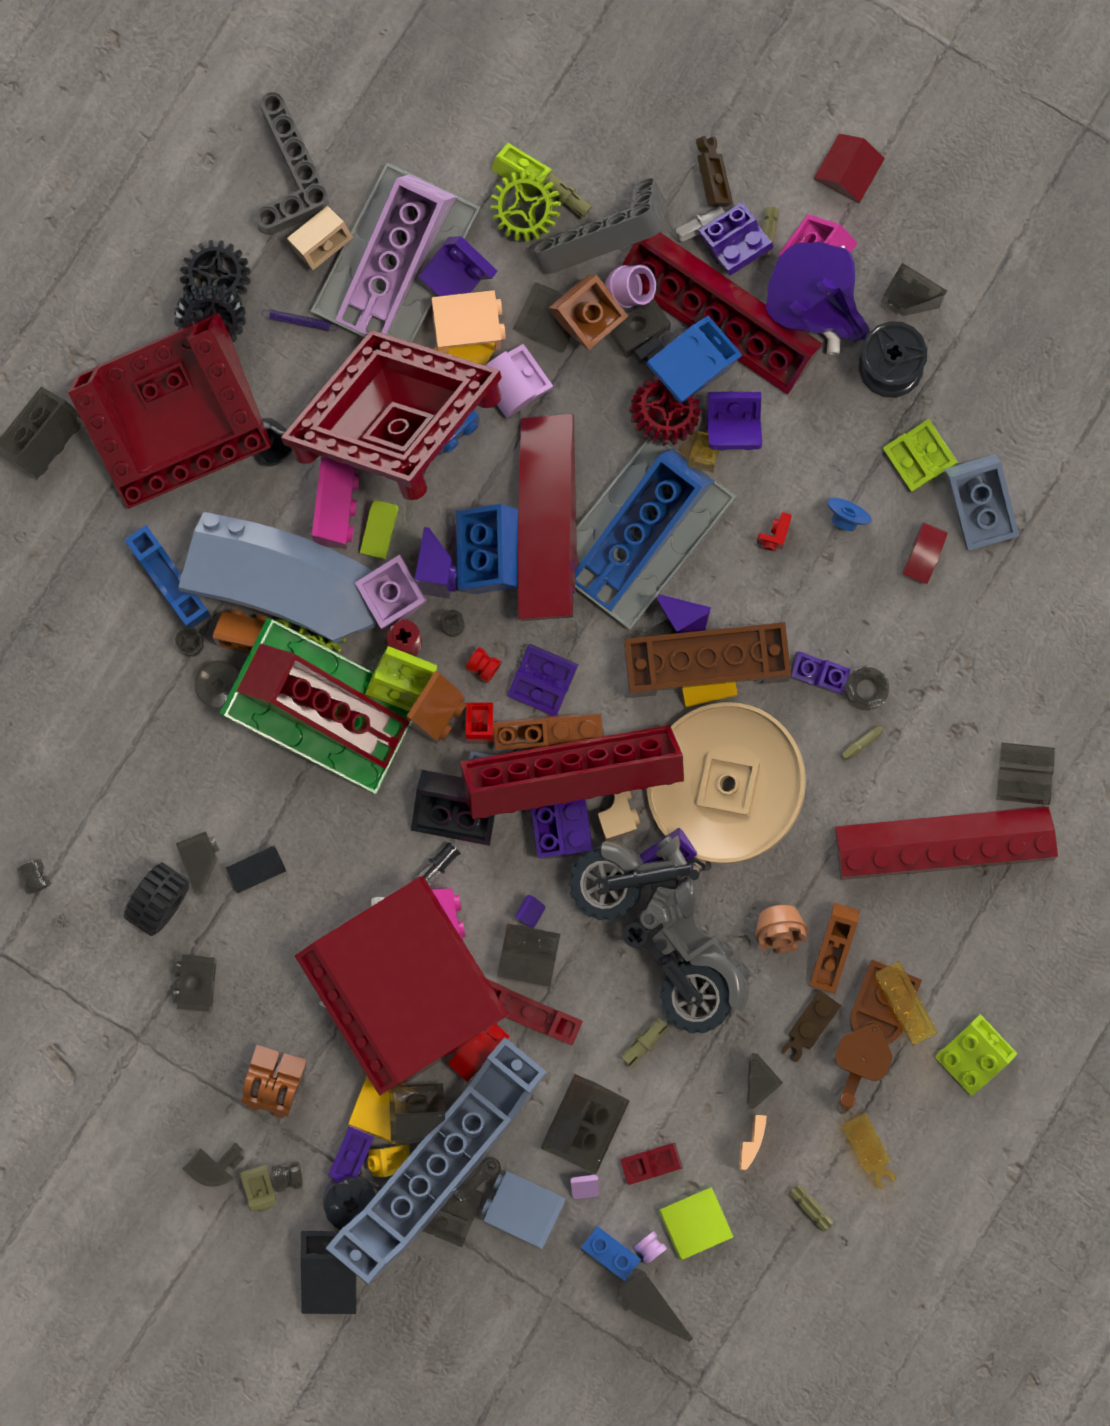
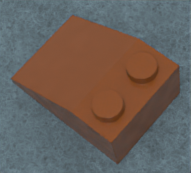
M435 671L407 715L410 728L438 744L440 739L445 741L453 728L450 726L453 718H459L467 704L463 703L465 695L444 676Z

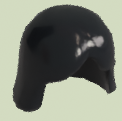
M262 418L269 439L274 437L271 448L257 454L264 465L272 467L287 459L292 449L284 445L281 439L287 429L273 418Z

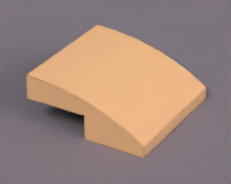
M755 1115L753 1117L752 1141L740 1143L739 1171L747 1170L753 1162L764 1136L767 1116Z

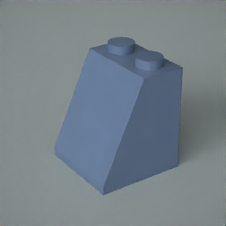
M508 1171L505 1176L499 1174L493 1187L497 1193L493 1201L487 1200L481 1214L485 1215L483 1221L543 1249L566 1198Z

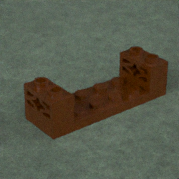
M785 622L624 639L630 698L656 696L659 690L762 680V684L789 682L791 677Z

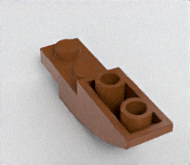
M602 713L553 715L493 723L495 750L543 747L604 736Z

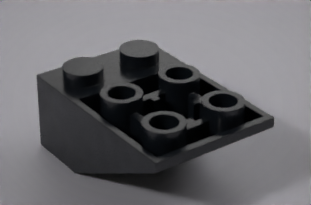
M301 1231L302 1314H356L357 1275L326 1250V1247L340 1231Z

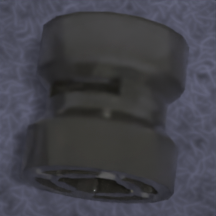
M186 627L177 633L175 638L176 646L184 656L191 658L201 654L204 649V640L199 631L195 628Z
M41 859L28 862L17 868L19 877L26 881L23 886L26 894L38 892L51 885L49 877L43 875L44 865Z
M299 1162L290 1163L289 1166L285 1167L281 1165L272 1166V1177L276 1193L283 1192L286 1188L291 1187L293 1189L303 1188Z

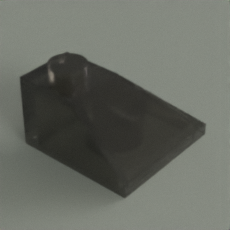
M902 263L885 291L881 302L885 304L884 308L895 315L899 313L902 316L939 309L944 301L947 290Z
M443 1083L401 1085L389 1091L391 1144L407 1145L419 1143L445 1120Z

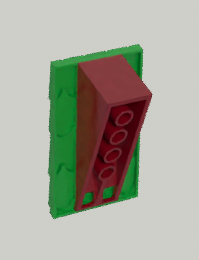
M267 618L219 714L349 782L376 794L409 728L407 715L410 711L366 695V690L374 672L279 622Z

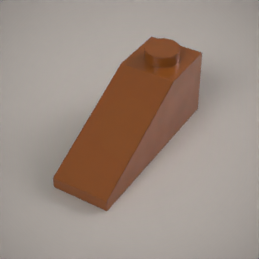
M834 902L809 986L836 993L858 924L860 910Z

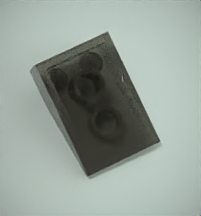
M645 1271L640 1272L617 1289L620 1295L616 1299L625 1312L631 1309L634 1314L688 1342L693 1339Z

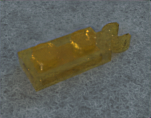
M864 1113L841 1125L866 1174L872 1171L875 1172L874 1180L876 1186L879 1189L883 1188V1184L880 1181L882 1175H888L890 1180L895 1182V1174L885 1167V1164L891 1162V1159L867 1114Z

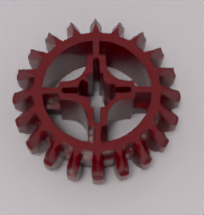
M657 376L652 379V383L646 380L642 385L643 387H637L636 395H633L631 398L632 405H630L629 413L633 414L631 416V423H637L635 427L636 432L644 431L643 439L648 436L652 437V444L656 443L657 440H661L662 446L667 445L669 440L674 446L677 444L678 439L683 442L687 439L688 435L694 433V427L698 426L700 421L698 417L701 414V409L697 408L699 399H694V395H692L680 404ZM661 395L660 400L645 403L649 398ZM679 418L685 419L676 426H669L671 421H678Z

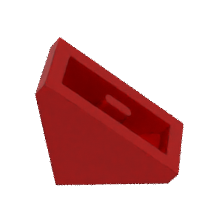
M493 702L467 703V744H493Z

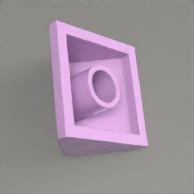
M398 555L355 582L381 629L393 625L398 620L411 617L427 602L401 555Z

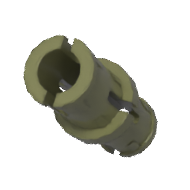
M553 172L546 178L543 184L546 185L549 182H553L554 186L549 191H558L559 195L557 198L561 204L571 208L581 219L592 209L593 206L579 196L573 186L569 187Z
M657 1017L642 1034L639 1033L636 1036L635 1042L620 1057L633 1068L648 1051L651 1052L654 1049L653 1046L670 1029Z

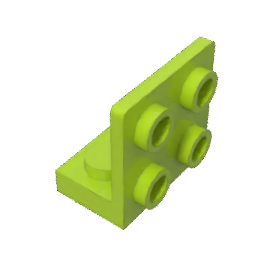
M980 1014L936 1055V1059L973 1096L1005 1068L1018 1053Z

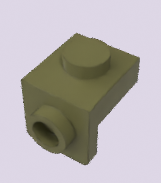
M267 1165L240 1172L251 1212L256 1210L260 1212L266 1211L277 1204L275 1190Z

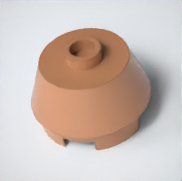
M790 905L772 906L759 914L755 940L763 952L770 948L776 949L777 954L797 950L798 943L801 941L807 942L806 934L808 927L795 907Z

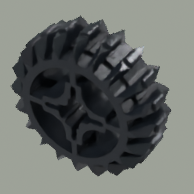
M209 240L208 248H205L200 243L198 244L200 249L198 253L194 249L190 250L192 259L184 257V263L188 266L180 268L181 273L185 274L180 277V282L186 284L183 287V291L191 292L193 284L196 285L195 277H200L201 280L208 282V287H212L213 280L211 274L214 275L213 272L217 271L218 268L221 277L214 280L217 283V288H221L224 284L231 285L233 283L227 292L234 290L236 292L235 298L240 297L239 292L247 294L248 290L243 285L251 284L250 278L247 277V275L251 274V269L245 267L248 264L247 258H241L243 253L240 249L233 252V244L230 243L224 248V241L220 240L218 246L215 247L213 240ZM213 258L208 266H200L205 260ZM223 258L234 264L237 274H231L230 271L223 268ZM216 303L220 308H223L221 304Z
M203 281L201 288L193 284L191 292L185 290L183 298L177 300L178 307L174 310V315L176 316L175 325L178 327V330L193 324L192 321L196 323L207 318L212 309V315L220 314L232 342H235L237 335H241L243 332L242 326L246 323V318L244 317L245 307L242 306L241 297L235 298L236 292L234 290L227 292L225 284L221 288H217V283L214 281L212 287H207V284ZM216 303L221 304L226 309L220 308Z

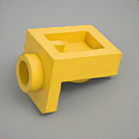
M409 1144L369 1149L367 1165L371 1175L376 1177L394 1175L410 1156Z

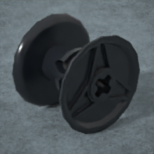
M888 321L877 325L867 334L862 344V354L859 358V373L863 383L873 393L882 397L897 398L909 394L918 386L927 362L928 348L923 336L915 327L904 322Z

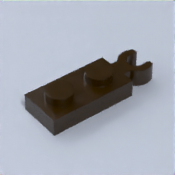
M702 136L696 139L697 148L701 152L697 159L708 206L728 207L733 204L723 156L716 152L717 140L715 136L708 139L706 136Z
M819 990L788 1035L794 1038V1040L785 1044L781 1053L785 1054L788 1048H794L797 1054L793 1062H797L802 1056V1047L805 1046L811 1050L842 1005Z

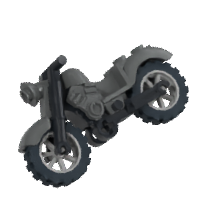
M678 835L673 839L667 836L656 845L660 850L655 855L663 857L664 860L644 863L634 850L623 843L604 841L602 847L589 851L580 857L575 866H573L571 878H569L571 898H574L576 907L579 910L582 909L585 915L593 916L597 920H613L623 916L635 906L636 902L640 899L643 885H651L652 891L648 902L637 914L636 917L638 918L626 926L623 938L626 944L631 947H646L649 949L657 963L667 974V978L662 984L660 999H662V1010L666 1012V1018L670 1023L673 1022L676 1028L684 1029L687 1033L695 1034L700 1032L701 1034L713 1030L723 1023L732 1008L742 1011L746 1006L749 995L748 979L751 976L750 970L744 963H739L733 956L734 951L727 942H721L718 935L711 937L702 932L694 919V913L699 906L703 891L699 874L702 871H709L711 863L704 860L686 862L679 850L680 842ZM604 864L613 865L615 868L612 872L606 873ZM599 865L601 877L589 872ZM587 877L594 880L597 886L588 890ZM624 889V892L620 897L615 890ZM598 890L597 893L601 895L600 901L596 900L591 893ZM610 892L616 901L605 903L606 893ZM641 928L644 933L638 937L635 932ZM678 991L685 999L682 1002L678 1000ZM706 999H716L713 1010L705 1002ZM691 1003L693 1005L691 1014L685 1011L682 1006ZM701 1005L708 1014L696 1016L697 1008Z

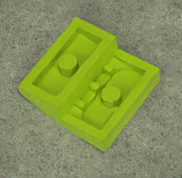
M927 419L907 434L904 433L883 447L911 492L945 473L944 469L958 464V461L930 419Z
M387 646L371 678L366 695L410 711L433 673L437 670V665Z
M712 1187L658 1210L680 1261L733 1238V1234Z

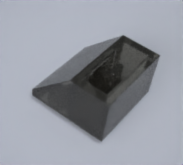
M507 923L497 979L550 989L561 934Z

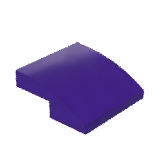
M529 644L507 696L552 716L557 715L579 664Z

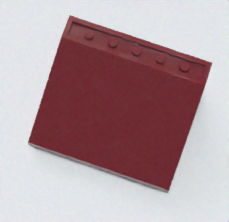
M219 313L78 374L68 391L127 509L269 449L272 445L231 336Z
M424 876L416 878L295 955L296 960L379 1096L410 1082L509 1016Z

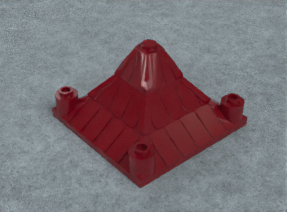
M371 330L282 435L281 439L284 445L291 447L293 455L299 463H312L319 455L331 458L343 464H349V466L397 482L403 498L406 500H418L427 492L424 474L430 462L435 459L442 450V447L453 437L455 431L461 427L468 418V415L477 406L492 408L501 401L502 394L498 382L502 379L500 370Z

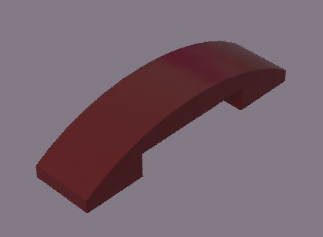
M487 979L508 1013L507 1019L573 1046L583 1023L582 1020L555 1010Z

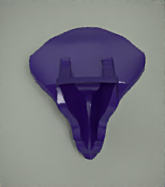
M803 242L791 246L779 257L769 280L766 303L767 312L775 322L793 330L811 331L813 333L833 331L843 339L847 338L852 342L865 340L870 332L867 322L857 311L854 300L855 263L852 254L845 246L837 247L824 242Z

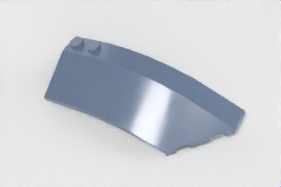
M203 512L193 533L178 587L179 591L228 601L271 614L333 641V644L343 641V637L353 632L359 634L377 626L375 617L355 582L373 572L369 568L330 548L283 530L255 522Z

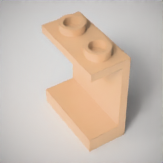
M495 290L432 297L437 351L449 354L450 347L496 342V349H501V340L506 339L504 324H499L498 315H502L501 299H496Z

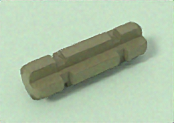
M767 206L765 208V220H763L762 231L774 244L779 209ZM773 249L760 257L770 258Z
M800 1184L792 1188L789 1195L795 1202H799L798 1205L812 1221L815 1220L817 1222L816 1225L821 1231L828 1230L833 1225V1220L827 1214L824 1215V1210L810 1195L807 1196V1191Z

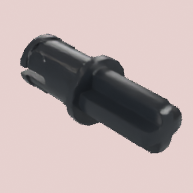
M448 842L433 859H428L430 862L413 880L424 876L428 885H430L441 873L445 874L444 870L461 853Z

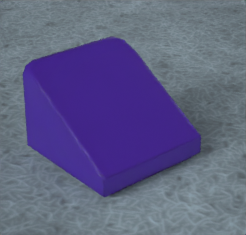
M529 894L518 910L516 920L530 928H534L546 906Z

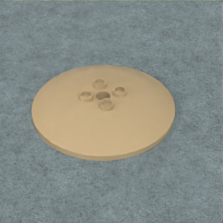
M722 702L710 704L695 709L681 717L671 728L683 754L684 781L672 785L647 788L649 806L660 830L667 836L677 828H680L697 851L695 858L713 863L742 862L770 850L792 828L800 813L805 796V766L799 747L792 735L778 720L768 713L742 703ZM728 777H733L735 780L734 789L729 792L724 791L722 788L723 781Z

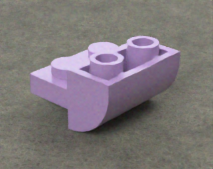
M524 344L508 353L507 351L503 352L486 365L487 367L500 370L502 379L498 382L502 399L497 405L506 418L527 407L531 401L553 388V385Z

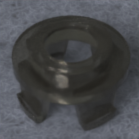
M867 665L855 669L848 676L845 685V695L850 704L863 711L879 708L886 701L889 693V680L886 674ZM863 680H869L876 686V694L870 699H863L857 693V685Z

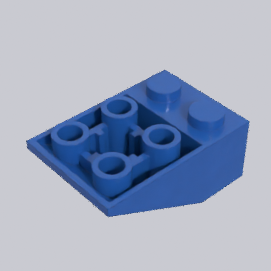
M706 316L662 349L646 364L681 404L728 372L742 354L709 316Z

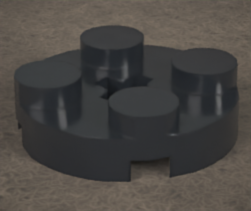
M345 1176L336 1183L333 1182L328 1186L323 1196V1208L328 1221L334 1227L341 1230L366 1208L376 1196V1192L368 1181L358 1176ZM351 1197H354L357 1206L347 1210L346 1205L343 1204L344 1201H349Z

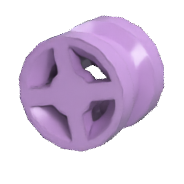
M653 1231L635 1245L633 1249L643 1256V1262L647 1265L664 1252L667 1247L657 1240V1234Z

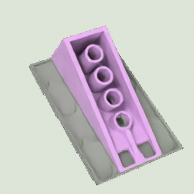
M386 163L351 231L353 239L344 245L311 312L363 337H366L373 330L414 343L432 308V297H437L418 278V275L448 237L462 236L465 240L467 239L482 207L399 167Z

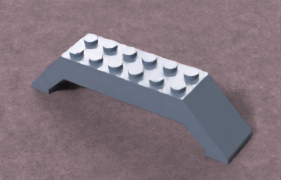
M504 1037L487 1057V1060L461 1096L366 1208L340 1230L326 1247V1250L369 1285L408 1249L510 1128L547 1072Z

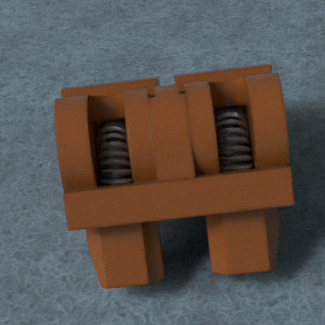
M256 1045L244 1083L241 1103L246 1104L247 1108L255 1111L263 1109L270 1111L273 1116L279 1118L288 1117L300 1083H302L307 1060L284 1053L280 1064H278L279 1051Z

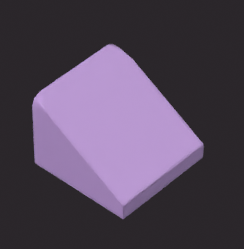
M589 1175L573 1177L571 1179L572 1196L574 1199L599 1196L598 1176Z

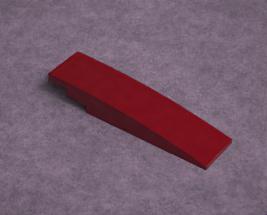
M564 414L521 418L518 507L519 620L573 618V594H575V570H577L574 415Z

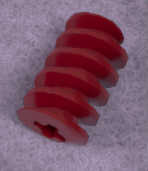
M402 619L389 628L387 633L389 647L415 657L420 653L422 638L415 623ZM407 637L408 643L403 644L401 638Z

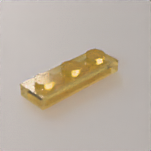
M900 961L874 974L912 1046L938 1034Z

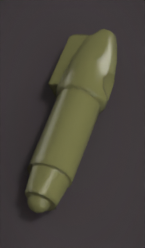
M877 726L856 742H853L843 752L841 758L845 761L857 756L865 747L880 736L883 732V727Z

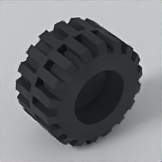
M159 863L147 873L132 894L125 907L124 918L149 936L157 934L169 922L188 892L190 881L165 863Z

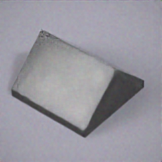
M752 1053L749 1056L746 1107L748 1111L755 1109L783 1084L780 1078L756 1053Z

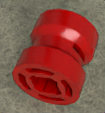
M478 647L469 659L465 669L471 673H479L480 679L488 683L499 669L502 661L496 657L490 658L486 650Z

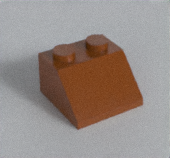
M597 275L585 276L548 308L561 326L587 350H590L628 317Z
M230 609L229 613L222 611L212 638L218 647L250 653L266 619L270 617L256 615L255 618L245 616V612Z

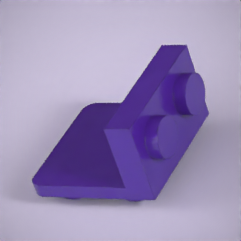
M708 392L707 425L709 448L714 450H753L762 448L761 392Z

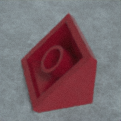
M838 134L817 171L814 180L860 204L885 158L866 139Z

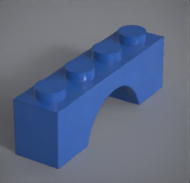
M147 525L125 539L131 551L189 631L211 616L197 595L179 591L178 587L182 574Z

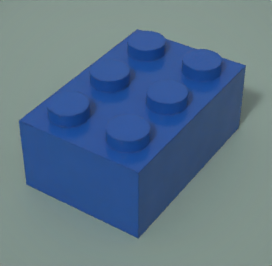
M497 504L456 511L458 590L479 594L518 588V509Z

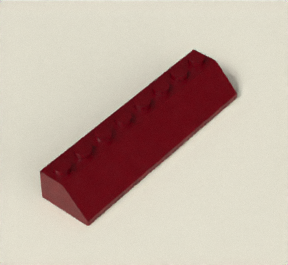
M661 232L651 238L634 243L622 266L643 265L649 268L656 280V292L651 300L689 327L709 316L742 354L738 361L786 394L791 392L823 345V343L805 331L789 329L775 322L768 314L766 304ZM639 274L642 281V295H647L650 290L649 279L646 274Z
M670 725L460 762L467 804L473 819L486 818L503 813H514L531 808L537 809L559 803L565 804L576 800L593 799L599 796L620 794L638 789L644 790L649 787L672 785L684 781L683 754Z
M1049 806L835 826L840 880L1055 860L1058 857L1056 833Z

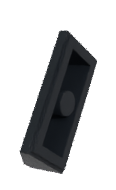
M275 845L226 867L237 893H241L287 872Z

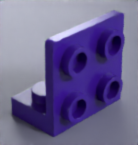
M454 236L446 239L418 275V278L440 297L471 293L481 280L492 279L498 271L462 236Z

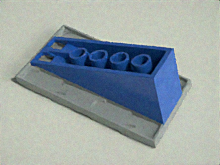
M649 436L576 527L577 570H575V587L631 630L726 512L737 495L667 442V445L662 446L661 440H657L656 443L652 444V437Z

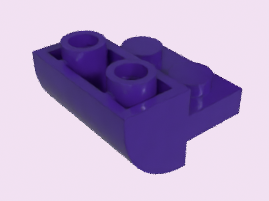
M743 202L698 230L712 258L717 264L720 263L729 276L773 249L771 240L758 226L756 218Z
M587 799L571 801L565 804L548 805L537 809L531 808L538 858L569 857L568 855L588 853L593 850Z

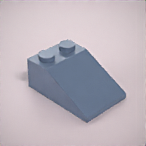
M995 454L944 469L968 551L1019 536L1002 464Z

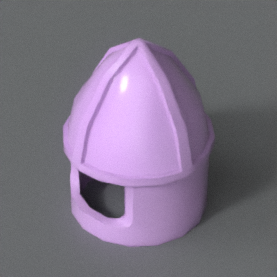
M643 265L620 266L609 274L604 283L623 308L645 305L654 298L656 292L654 274ZM644 273L649 279L650 290L647 295H641L642 281L639 274Z

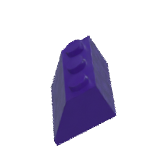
M424 527L415 583L418 584L423 595L450 599V593L456 592L458 576L456 567L452 565L451 557L431 529Z

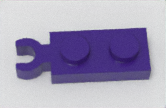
M349 1126L328 1174L329 1177L335 1179L334 1183L345 1176H358L375 1135L355 1126Z

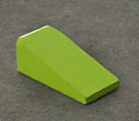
M378 500L372 501L360 554L386 560L399 506Z

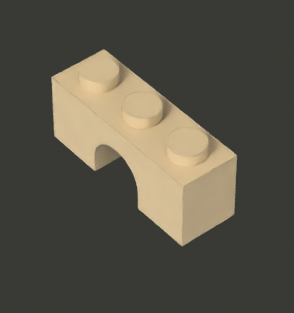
M630 791L612 794L614 797L613 806L606 811L598 813L605 841L637 832L636 825L640 824L636 809H630L628 799L632 798Z

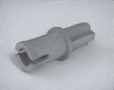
M720 206L702 216L696 215V219L676 228L675 232L680 242H685L699 235V229L725 213Z

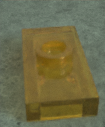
M697 431L687 466L713 473L719 450L709 448L708 433Z

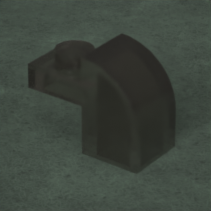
M235 1142L217 1162L204 1149L200 1148L182 1169L202 1185L221 1187L235 1179L228 1172V1169L231 1167L235 1170L245 1159L242 1154L246 1150Z

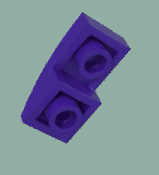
M798 651L791 666L790 678L830 692L843 694L851 669Z

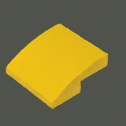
M367 1076L348 1126H355L375 1135V1137L399 1145L419 1090L403 1084L379 1096Z

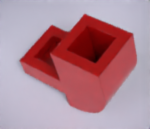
M495 1024L462 1046L448 1062V1065L468 1082L481 1069L487 1057L505 1037L508 1040L510 1036Z

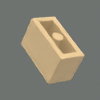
M326 206L290 235L287 240L296 254L314 270L353 239V236L344 221Z

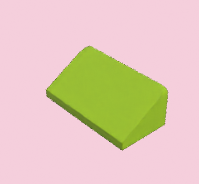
M509 143L498 153L491 167L493 172L508 178L510 182H512V172H516L520 179L521 170L527 171L528 178L532 171H536V180H538L541 175H545L547 178L552 170ZM522 184L523 189L533 196L539 191L534 185Z

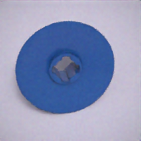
M830 498L828 500V507L834 513L831 521L841 529L855 531L857 525H867L872 520L871 516L863 508L848 500L841 498Z

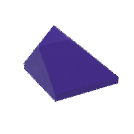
M661 594L658 595L657 602L676 633L706 630L711 607Z

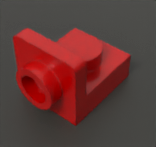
M782 512L780 519L775 518L772 525L771 533L775 534V537L759 533L757 543H760L763 549L769 551L782 550L792 515Z

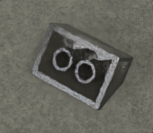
M40 387L0 437V455L22 472L37 480L47 471L48 465L56 455L63 451L65 444L72 435L79 431L83 422L77 410L66 400Z
M574 1074L540 1148L596 1175L630 1100L596 1082Z

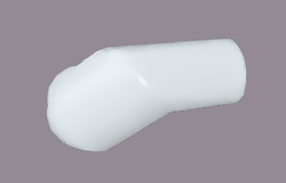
M833 331L823 333L827 338L826 354L839 355L840 336Z

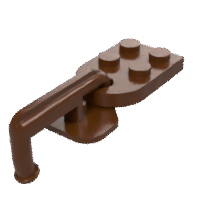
M875 960L870 961L851 1010L850 1026L852 1032L842 1037L835 1054L837 1065L841 1069L850 1072L837 1105L838 1113L846 1114L856 1104L854 1096L861 1077L870 1081H879L887 1074L893 1058L888 1045L896 1041L902 1033L922 979Z

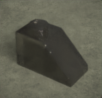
M206 831L176 843L193 891L197 896L203 893L218 860L216 852L220 851L215 837H209Z

